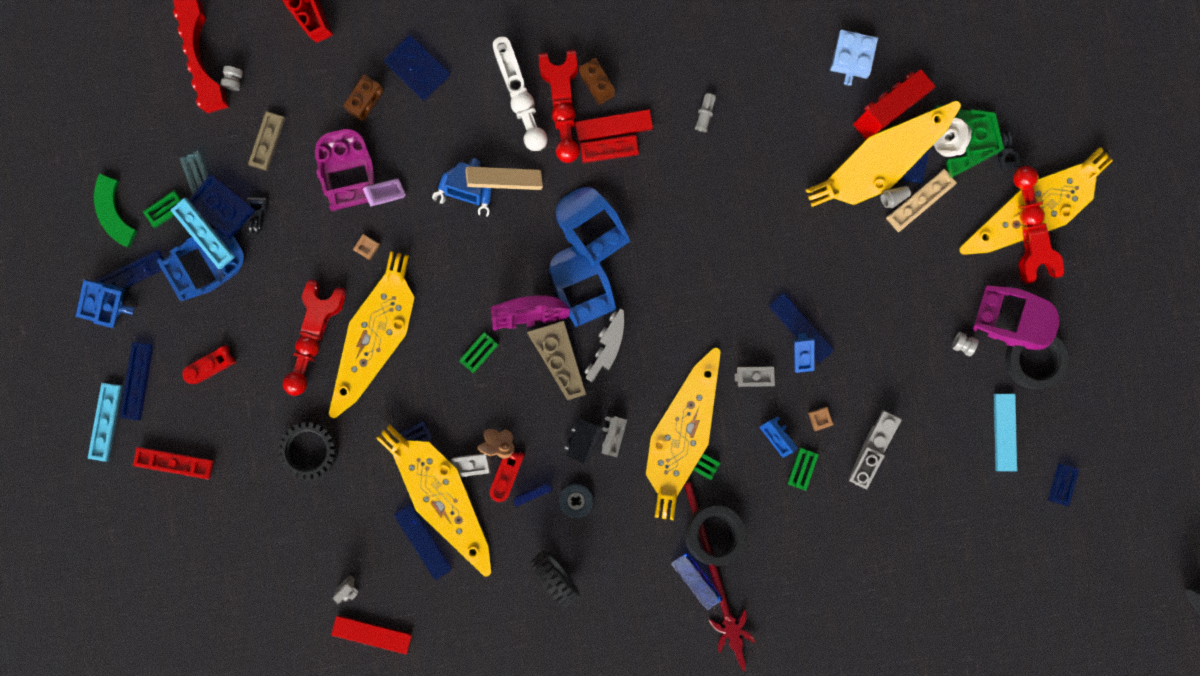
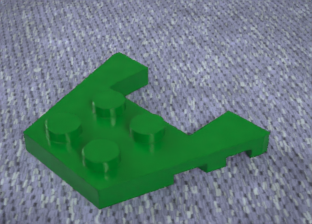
M937 105L934 107V110L942 106ZM959 109L955 118L961 119L971 128V140L964 152L965 157L948 159L946 161L950 178L1004 149L996 113Z

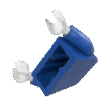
M472 158L469 164L460 162L456 167L445 172L438 186L439 191L433 194V200L436 201L437 196L441 195L440 203L443 204L446 201L445 195L476 205L482 203V206L478 209V214L481 215V209L486 208V217H488L490 210L487 206L490 204L491 188L467 187L466 167H480L481 162L478 159Z

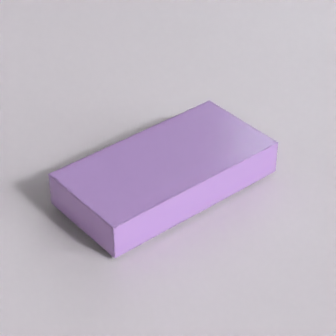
M399 178L366 186L363 189L370 207L406 196Z

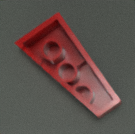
M282 0L306 34L316 43L333 35L319 0Z
M922 69L915 74L912 71L904 78L905 82L901 84L899 81L891 88L892 92L889 94L887 91L877 98L879 101L876 104L871 102L864 108L866 112L853 125L865 140L882 131L893 120H896L936 87Z

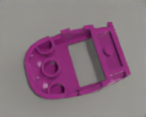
M350 129L338 130L323 135L318 140L315 148V160H317L318 168L316 172L324 195L328 197L330 202V210L336 211L367 203L368 200L363 189L366 186L375 184V173L363 138L360 134ZM365 165L368 176L367 182L332 190L330 173Z
M986 286L973 330L977 331V329L985 331L988 333V337L995 340L999 339L1006 342V345L1013 347L1019 345L1025 346L1026 349H1044L1055 339L1059 326V315L1051 302L1018 288ZM1004 295L1026 299L1016 333L995 327Z
M520 297L491 307L493 331L507 327L508 329L516 328V324L526 323L527 327L535 326L537 321H542L544 324L561 321L570 315V308L564 301L554 297Z

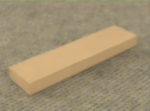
M466 167L465 169L467 187L541 190L543 187L541 170Z
M943 169L886 219L897 232H900L957 182L950 178L949 173Z

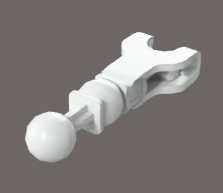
M498 37L493 42V49L504 81L510 92L511 108L517 114L518 119L522 118L526 128L523 138L524 144L532 151H540L547 144V134L543 129L537 127L533 114L536 113L534 99L524 86V80L510 41L506 37ZM516 81L521 83V87L517 90L511 88V84Z

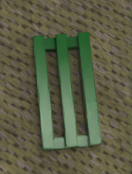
M174 190L144 210L143 213L151 225L156 228L174 216L170 209L182 199L177 191ZM173 198L176 199V200H174L173 202H171L170 204H168L167 206H165V207H163L162 209H160L158 212H156V213L153 214L152 216L150 215L152 212H154L155 210H157L158 208H160L161 206H163L164 204H166L167 202H169V201L172 200Z
M484 332L459 362L474 374L499 345ZM486 338L487 341H486V342L482 345V347L474 354V356H473L468 362H466L465 360L472 354V352H473V351L479 346V344ZM490 343L493 344V346L478 361V363L474 367H471L470 365L478 358V356L485 350V348Z
M799 448L787 484L806 491L819 454ZM804 453L806 455L800 473L798 475L796 483H794L793 480L798 469L802 454ZM812 456L803 485H800L809 458Z
M702 454L701 457L713 463L714 466L712 468L700 460L697 464L711 472L707 474L696 467L693 470L711 480L720 463Z

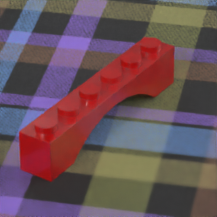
M174 0L175 8H173V13L179 22V26H177L178 32L183 37V51L188 56L187 67L193 76V79H191L192 86L197 91V105L206 113L228 108L225 90L209 76L200 56V34L206 20L202 1Z

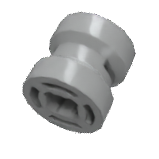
M224 66V78L221 79L220 86L238 91L240 89L239 79L242 78L243 71L235 67Z
M958 332L953 340L952 349L956 351L961 350L970 357L975 352L979 340L974 337L969 338L963 332Z

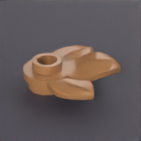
M495 429L484 430L486 442L478 446L479 451L488 456L498 455L500 458H509L513 454L514 445L512 442L514 438L511 432L506 429L501 432Z

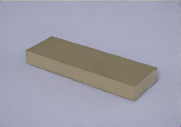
M266 111L248 165L268 171L286 119L284 116Z

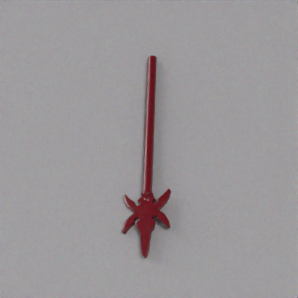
M688 482L684 484L692 513L694 514L699 510L692 484ZM702 523L698 533L703 549L713 555L704 523ZM708 564L723 612L724 621L722 624H725V628H722L719 623L709 619L710 624L715 630L724 633L719 640L718 652L720 653L725 645V639L729 638L728 644L730 648L735 652L741 669L746 671L742 651L743 640L739 635L742 634L744 638L756 643L754 637L748 631L741 629L746 621V609H744L742 616L739 618L740 623L736 624V618L732 617L717 566Z

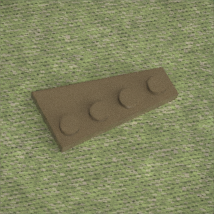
M564 321L527 332L567 400L586 395Z

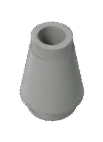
M907 186L886 190L881 194V202L886 208H894L911 196V191Z

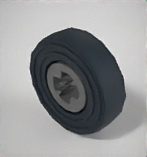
M574 483L568 485L559 496L561 510L571 518L584 517L593 507L592 492L582 484ZM573 496L575 498L580 496L582 503L574 506L571 504L573 502L571 498Z

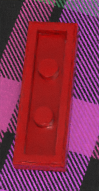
M636 135L580 143L583 163L639 155Z

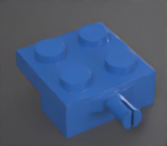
M85 279L83 280L76 317L94 321V324L114 328L118 323L121 312L133 315L135 307L123 305L124 288Z

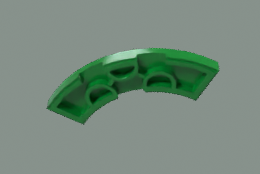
M99 173L94 190V204L97 217L104 230L115 241L130 248L137 231L128 226L117 212L115 205L116 190L119 182Z

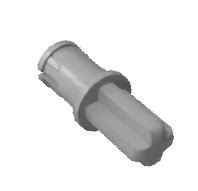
M705 94L702 108L698 111L700 114L695 127L696 130L707 132L710 116H713L712 110L716 99L715 95Z

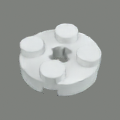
M954 118L948 130L933 146L943 156L962 155L971 140L972 130L964 121ZM952 134H954V135H955L954 139L950 141V140L948 139L949 136L952 137Z

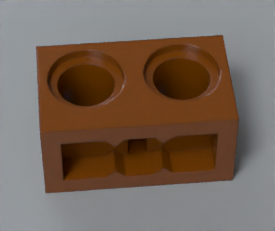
M596 58L579 67V74L598 105L615 96V89Z
M363 75L343 107L347 112L364 122L384 90L380 84Z

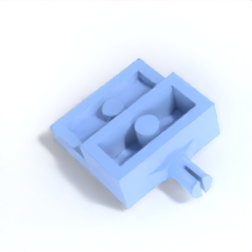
M840 30L830 70L846 74L845 85L847 83L852 85L853 76L867 78L871 72L878 38Z

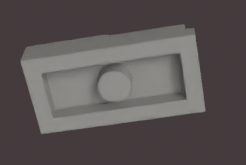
M737 367L735 381H738V387L775 386L774 367Z
M606 417L605 420L610 422L609 428H602L604 432L608 433L602 443L601 453L617 457L627 420L619 417Z
M482 453L451 458V463L457 468L460 477L490 473L492 460L491 456Z
M351 574L336 588L333 599L338 604L342 600L346 601L349 598L352 600L357 595L358 590L354 587L355 579Z

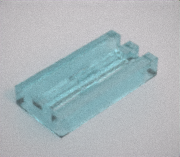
M199 152L187 155L185 158H180L193 194L212 188ZM194 159L197 160L199 169L201 171L206 186H202L199 174L194 163ZM187 162L190 163L198 188H196Z

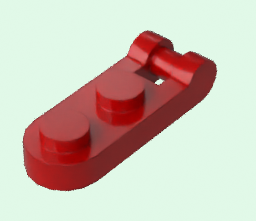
M228 345L218 348L213 353L187 366L182 375L185 382L198 384L235 364L236 360L234 357H231ZM220 356H222L224 359L222 363L219 360Z
M513 452L509 458L516 461L514 466L507 464L509 458H502L490 489V496L494 501L503 502L509 497L525 454Z

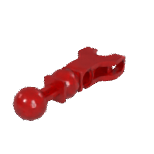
M568 50L566 61L560 66L551 64L547 53H539L541 77L551 85L554 107L552 118L556 129H560L561 141L556 147V155L562 162L570 163L575 161L580 153L579 146L572 140L571 128L575 127L574 119L576 112L572 107L570 83L578 73L576 51Z
M1031 166L1019 167L1013 175V182L1015 186L1022 189L1024 205H1020L1018 208H1022L1019 218L1021 223L1025 225L1022 227L1025 253L1021 257L1018 267L1021 280L1025 284L1033 283L1036 280L1037 268L1041 264L1046 265L1049 275L1054 278L1062 277L1064 274L1062 256L1051 248L1047 225L1043 223L1045 212L1040 206L1043 202H1036L1034 186L1038 182L1039 175L1037 170Z
M310 279L306 283L302 300L307 311L301 327L300 335L302 336L295 343L296 353L293 352V355L298 358L293 372L288 373L283 379V388L289 395L297 396L306 390L307 379L304 374L308 362L315 361L313 357L317 355L320 347L318 341L322 340L329 318L338 314L343 308L346 298V291L343 288H336L329 299L320 300L318 297V282Z

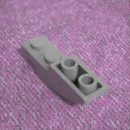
M622 309L619 312L614 311L609 319L612 323L608 328L604 327L599 335L601 338L600 343L605 345V348L600 347L595 355L598 358L595 364L590 363L585 371L587 374L586 379L591 382L594 381L602 367L609 370L617 356L624 330V310Z
M884 410L882 411L875 426H872L858 455L849 478L850 482L865 489L868 488L885 456L884 452L896 432L901 418Z

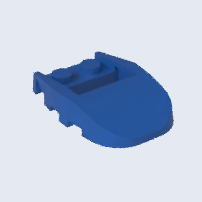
M589 187L579 188L559 201L556 207L557 222L568 242L582 256L585 255L590 260L592 267L630 242L616 211L595 189ZM605 209L616 224V227L585 247L573 230Z
M213 229L235 256L222 269L217 268L193 237L188 238L181 246L170 251L171 255L164 260H157L180 301L213 291L241 270L244 262L243 251L230 232L224 229ZM196 249H199L216 279L200 289L195 287L179 259Z
M574 246L560 251L553 257L550 262L549 273L554 292L558 299L564 301L569 306V317L574 323L575 328L617 310L608 275L600 262L592 267L590 260L585 255L582 256ZM598 274L606 293L571 308L563 289Z

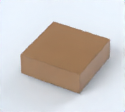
M363 234L353 250L371 260L380 244Z
M828 407L808 413L814 431L833 425Z

